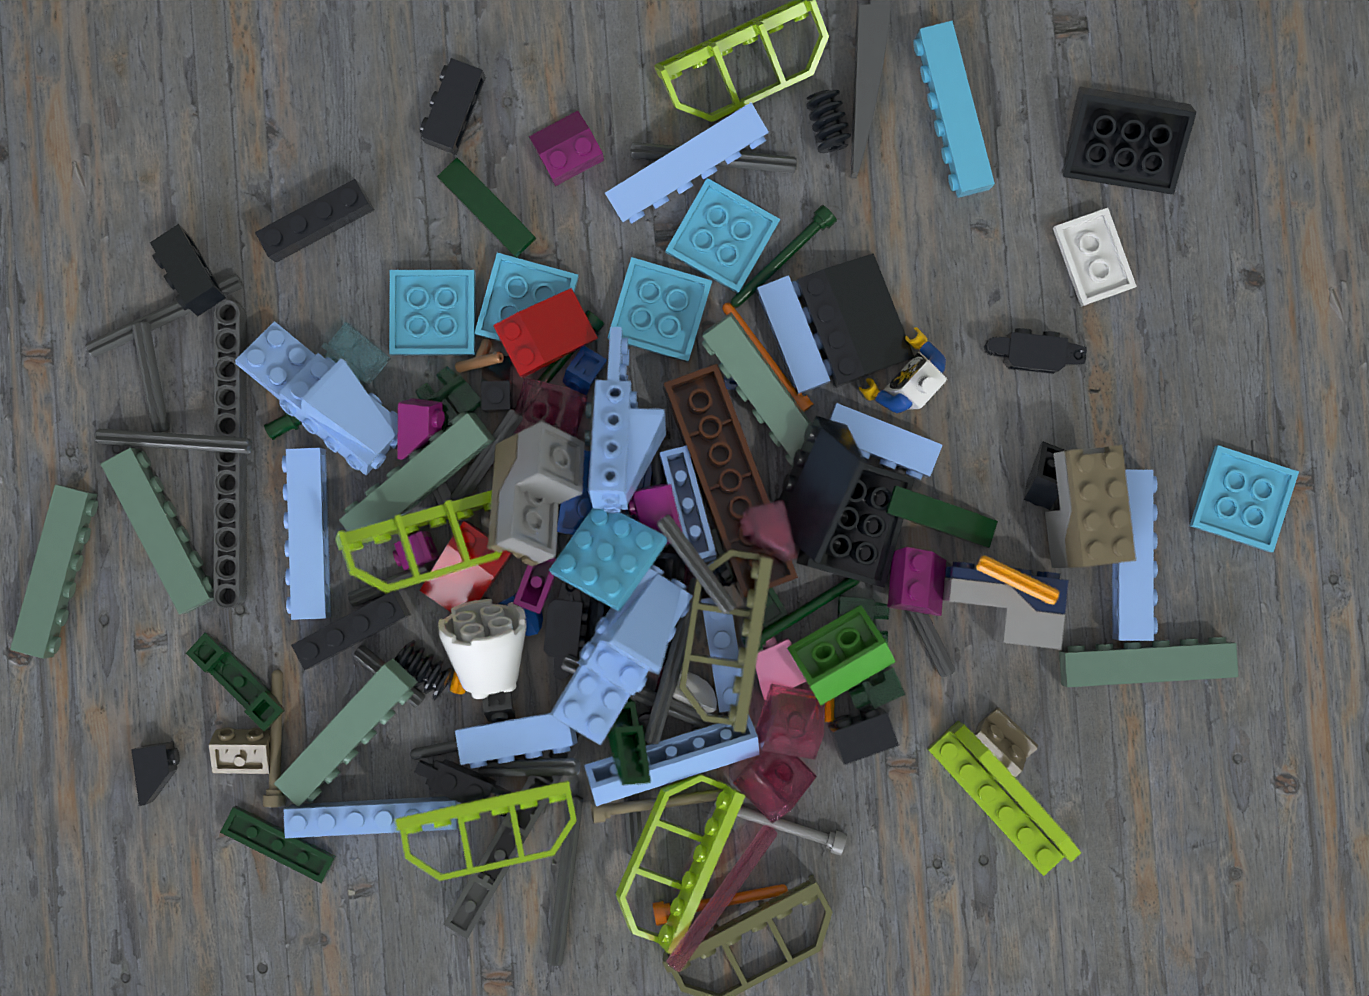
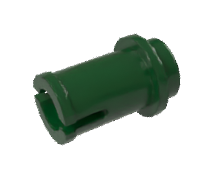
M285 412L281 417L264 424V428L268 436L275 440L292 429L298 430L302 422Z

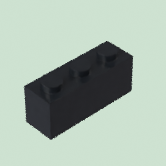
M453 58L450 59L448 66H443L439 79L442 82L439 91H434L430 100L431 112L428 118L425 117L420 126L421 138L425 144L457 155L486 79L482 69Z
M179 224L150 242L155 251L152 255L153 259L161 269H165L167 272L164 278L173 290H177L178 295L175 298L185 311L190 309L196 316H199L226 298L192 237Z

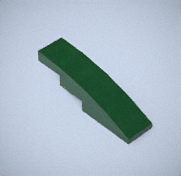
M457 157L437 176L482 225L516 258L537 239Z
M894 486L886 510L887 514L990 548L998 521L899 486Z
M628 698L607 736L621 785L651 783L643 726L638 724L635 702H631V699Z

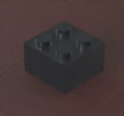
M871 705L859 710L860 715L852 718L848 714L837 717L833 720L834 724L828 726L838 756L844 765L899 746L888 713L884 709Z

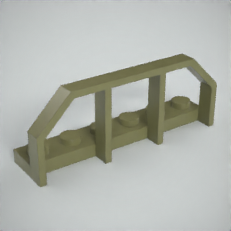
M729 549L707 565L711 571L732 556L758 560L752 563L751 578H755L754 590H748L746 607H751V610L734 608L727 613L749 617V619L744 618L742 626V636H746L745 648L739 647L737 660L691 653L698 609L722 613L715 604L699 602L701 583L696 578L679 688L703 721L732 725L734 731L745 733L773 558L768 554ZM690 661L741 668L740 676H735L733 683V693L737 694L736 705L730 704L728 716L707 713L687 687L686 681Z
M814 875L808 876L809 880L765 903L764 901L759 902V906L721 926L719 924L713 926L712 931L681 946L677 956L666 951L663 952V965L667 973H672L681 992L694 996H736L821 951L833 912ZM819 897L825 911L815 944L791 955L773 918L782 919L793 912V907L801 903L803 906L809 905ZM768 923L786 959L746 979L730 945L741 940L742 934L749 930L752 933L766 927ZM722 945L741 982L719 994L685 983L680 972L691 965L690 961L701 957V959L708 958L716 952L715 948Z

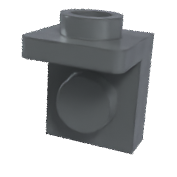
M512 691L489 694L488 697L482 699L483 713L488 722L493 723L516 718L513 708Z

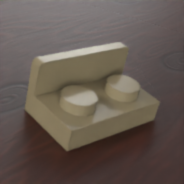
M996 708L979 722L974 734L1014 777L1023 771L1026 758L1038 748V744L1000 708Z
M229 727L216 729L209 743L212 773L269 774L270 730L263 731L260 728L233 729Z

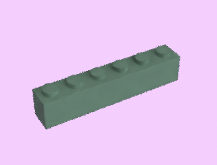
M730 312L703 332L705 340L702 341V344L711 356L717 355L722 362L719 364V367L728 379L733 377L738 384L735 388L744 401L749 399L755 407L752 410L754 416L761 424L766 422L771 429L769 436L778 447L782 445L788 452L785 457L793 467L794 455L798 449L802 448L805 441V430L812 423Z
M460 413L451 420L452 426L445 432L440 430L429 439L431 444L425 449L419 448L408 456L409 462L402 468L397 466L386 475L388 479L383 484L377 483L365 492L367 497L360 503L355 501L345 508L344 512L346 514L339 521L347 531H352L393 519L399 514L404 516L496 439L476 413ZM373 541L363 543V546L369 545Z
M129 448L100 463L179 614H187L214 600V581L209 575L206 576L201 568L203 561L198 552L193 551L188 543L190 536L184 526H179L175 518L177 511L170 501H166L162 493L164 486L157 476H153L149 468L151 461L144 451H140V449Z
M65 485L54 486L10 650L42 659L54 657V654L58 652L61 645L60 631L62 626L66 624L69 611L66 610L68 602L76 590V583L74 582L76 572L81 569L84 558L81 555L83 546L88 542L91 535L89 524L91 517L96 514L98 509V501L96 500L98 494Z
M1209 637L1208 643H1198L1197 638L1180 639V644L1170 645L1169 640L1152 641V646H1141V642H1124L1123 648H1113V643L1095 644L1096 649L1085 650V645L1067 646V651H1059L1061 685L1065 687L1239 677L1236 643L1226 641V637Z
M394 659L385 663L278 778L274 785L297 807H300L306 801L311 804L323 792L319 787L324 782L329 785L340 774L337 768L343 762L346 765L349 764L359 752L356 748L362 742L366 745L377 734L374 728L380 722L385 725L396 714L392 709L398 703L404 705L413 696L414 692L411 689L416 685L417 681Z

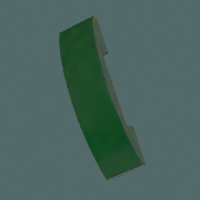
M207 632L186 652L205 673H210L246 709L244 712L263 731H266L285 711L263 682L232 652Z

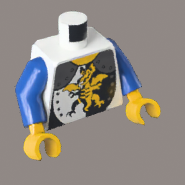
M917 327L913 328L918 333L914 339H909L905 336V339L913 348L920 349V352L907 363L882 391L879 390L872 378L865 379L870 387L867 389L859 387V390L866 400L876 399L877 403L894 413L920 409L946 382L947 378L942 374L945 371L946 365L944 355L931 342H927V337Z

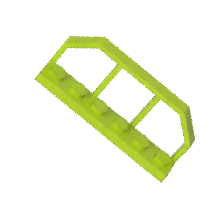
M792 0L653 66L657 75L663 80L675 108L713 122L743 108L749 103L761 100L814 75L829 35L816 0ZM811 11L819 37L806 68L785 78L768 33L781 30L784 27L783 23L792 19L794 22L805 19L809 16L808 12ZM758 35H760L778 82L739 99L722 56L733 51L732 47L738 44L748 45L759 39ZM714 56L732 103L708 113L679 102L671 80L680 77L683 74L682 71L691 66L693 69L704 66L708 63L707 59Z
M492 490L452 502L448 500L442 505L404 516L399 514L393 519L345 533L340 531L335 539L338 550L343 552L349 574L386 593L497 560L502 553L495 551L492 554L470 560L457 519L463 520L474 515L473 511L483 508L485 512H490ZM446 519H448L462 563L420 575L408 535L419 532V527L428 524L430 528L442 526L447 523ZM399 534L412 578L387 584L356 568L351 552L364 548L363 543L374 540L375 544H381L391 540V535Z
M957 721L927 748L1043 876L1064 857L1072 862L1081 854V851L1069 836L965 724ZM956 738H958L966 746V748L987 768V771L984 770V768L974 759V757L964 748V746ZM995 780L999 782L1007 790V792L1018 802V804L1022 807L1021 809L995 782ZM1030 819H1032L1035 823H1037L1038 826L1049 836V838H1050V839L1056 844V846L1060 849L1059 851H1058L1057 848L1046 838V836L1036 827V825H1035Z
M702 773L675 781L660 789L615 894L628 929L632 934L657 942L667 953L675 956L678 955L746 795L732 785ZM701 781L723 789L716 799V808L712 818H709L706 822L704 835L660 819L671 795ZM656 826L701 842L694 850L693 862L689 871L684 874L682 881L640 866ZM636 874L680 889L678 897L671 904L669 918L666 924L661 927L659 934L638 927L635 924L626 896Z
M569 780L395 819L397 831L400 830L405 859L439 881L554 856L577 821ZM549 798V803L567 799L570 820L552 848L525 855L515 805L520 804L521 809L538 806L537 800ZM491 810L492 816L507 813L510 810L519 857L473 866L465 822L480 819L481 812ZM457 818L467 868L441 873L411 853L408 834L423 831L422 825L433 823L434 828L452 825L451 819Z

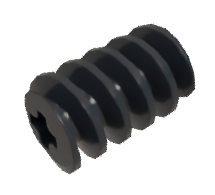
M823 90L806 98L809 100L806 107L812 111L809 114V118L811 121H815L812 125V130L819 132L815 136V141L821 143L818 146L819 153H830L844 149L848 146L844 141L851 137V133H842L841 131L848 127L847 122H839V119L846 115L845 112L836 111V108L841 106L843 102L833 100L835 96L840 94L839 90Z
M413 640L401 649L394 660L407 670L412 677L416 676L415 680L417 683L415 687L425 683L423 693L428 694L434 690L432 699L435 701L452 680L450 678L452 668L449 667L442 672L443 661L440 660L433 665L434 655L430 654L424 658V647L414 651L416 641Z

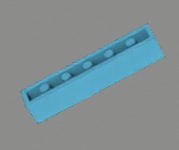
M953 21L921 28L917 33L916 39L913 40L916 56H921L923 66L920 67L922 80L924 83H928L930 93L927 94L929 107L931 110H935L937 120L934 121L935 131L938 137L942 136L944 147L941 148L942 158L945 164L949 163L951 174L948 175L950 188L952 191L956 190L957 198L990 190L995 182Z

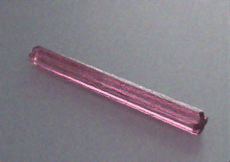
M763 825L667 959V964L672 969L680 972L777 837V832L774 828Z

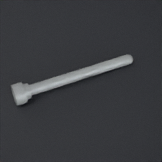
M741 806L737 815L739 818L824 844L825 848L830 849V853L841 856L845 847L847 834L837 830L835 833L830 831L827 834Z

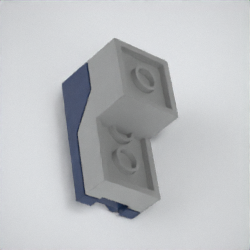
M953 561L952 567L946 566L943 600L997 607L993 640L1010 644L1061 649L1069 580L1060 579L1061 573L1037 571V576H1031L1032 570L1013 568L1060 592L1055 604H1048L980 570L974 569V563Z

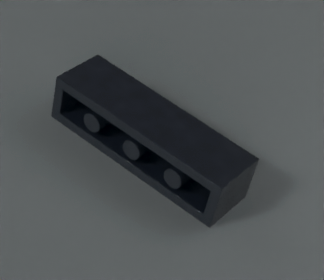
M353 179L256 231L255 234L267 256L277 263L374 211V208L362 186L356 179Z
M392 591L291 646L303 669L307 670L407 618L411 614L399 591Z

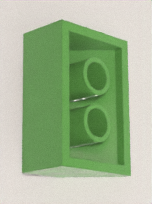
M862 605L787 647L820 705L895 663V659L885 639Z

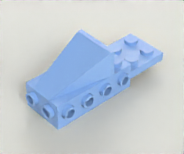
M275 321L235 360L237 366L279 399L280 407L288 415L294 416L301 421L307 431L316 434L324 440L325 445L330 450L342 455L355 470H360L363 474L367 475L373 468L376 470L383 464L387 458L385 455L392 448L394 450L398 448V413L395 411L389 412L382 406L381 400L375 394H368L342 358L335 363L329 357L324 358L319 353L315 355Z
M610 327L607 380H596L589 493L593 509H604L608 513H619L621 510H628V503L666 436L664 409H638L637 391H632L631 381H628L627 366L630 364V349H628V338H623L622 327Z
M653 564L619 612L611 607L606 616L602 617L595 628L596 633L591 641L585 644L580 653L581 658L578 661L579 666L550 713L554 718L599 745L602 744L629 696H634L636 692H640L647 681V677H645L647 672L651 671L657 674L660 672L667 643L676 632L675 625L679 618H683L691 607L689 601L692 595L685 591L687 586L674 578L671 581L667 580L662 576L664 571Z

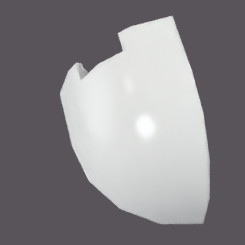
M681 670L672 699L694 708L679 688ZM688 672L687 687L707 713L714 712L717 706V698L713 688L701 677Z

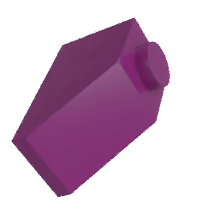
M411 398L398 403L397 459L403 460L408 458L415 450L425 447L430 442L429 439L442 430L445 419L444 412L442 411V402Z
M420 531L408 537L417 566L440 557L430 532ZM401 541L394 543L396 550L393 551L398 567L402 566L404 570H408L409 565Z
M556 557L534 566L527 565L513 604L538 614L541 613L556 578L549 571L556 561Z

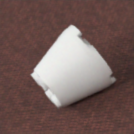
M492 599L475 600L452 608L451 615L439 620L440 639L463 689L472 693L473 698L483 699L488 697L489 694L502 691L510 692L516 689L526 632V616L522 607L513 604V602H510L507 606L493 604Z

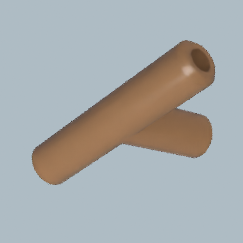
M483 339L475 358L456 362L455 369L461 373L501 363L504 359L503 354L499 351L489 354L493 343L490 339Z

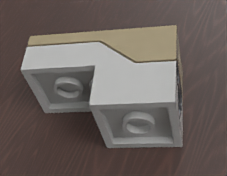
M541 421L495 445L489 549L497 552L510 551L515 557L522 558L521 562L530 566L556 557L558 504L582 494L585 442Z
M1116 445L1054 453L1060 510L1045 512L1051 567H1088L1136 561L1123 446Z

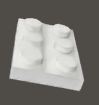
M1108 208L1053 227L1081 307L1137 287Z

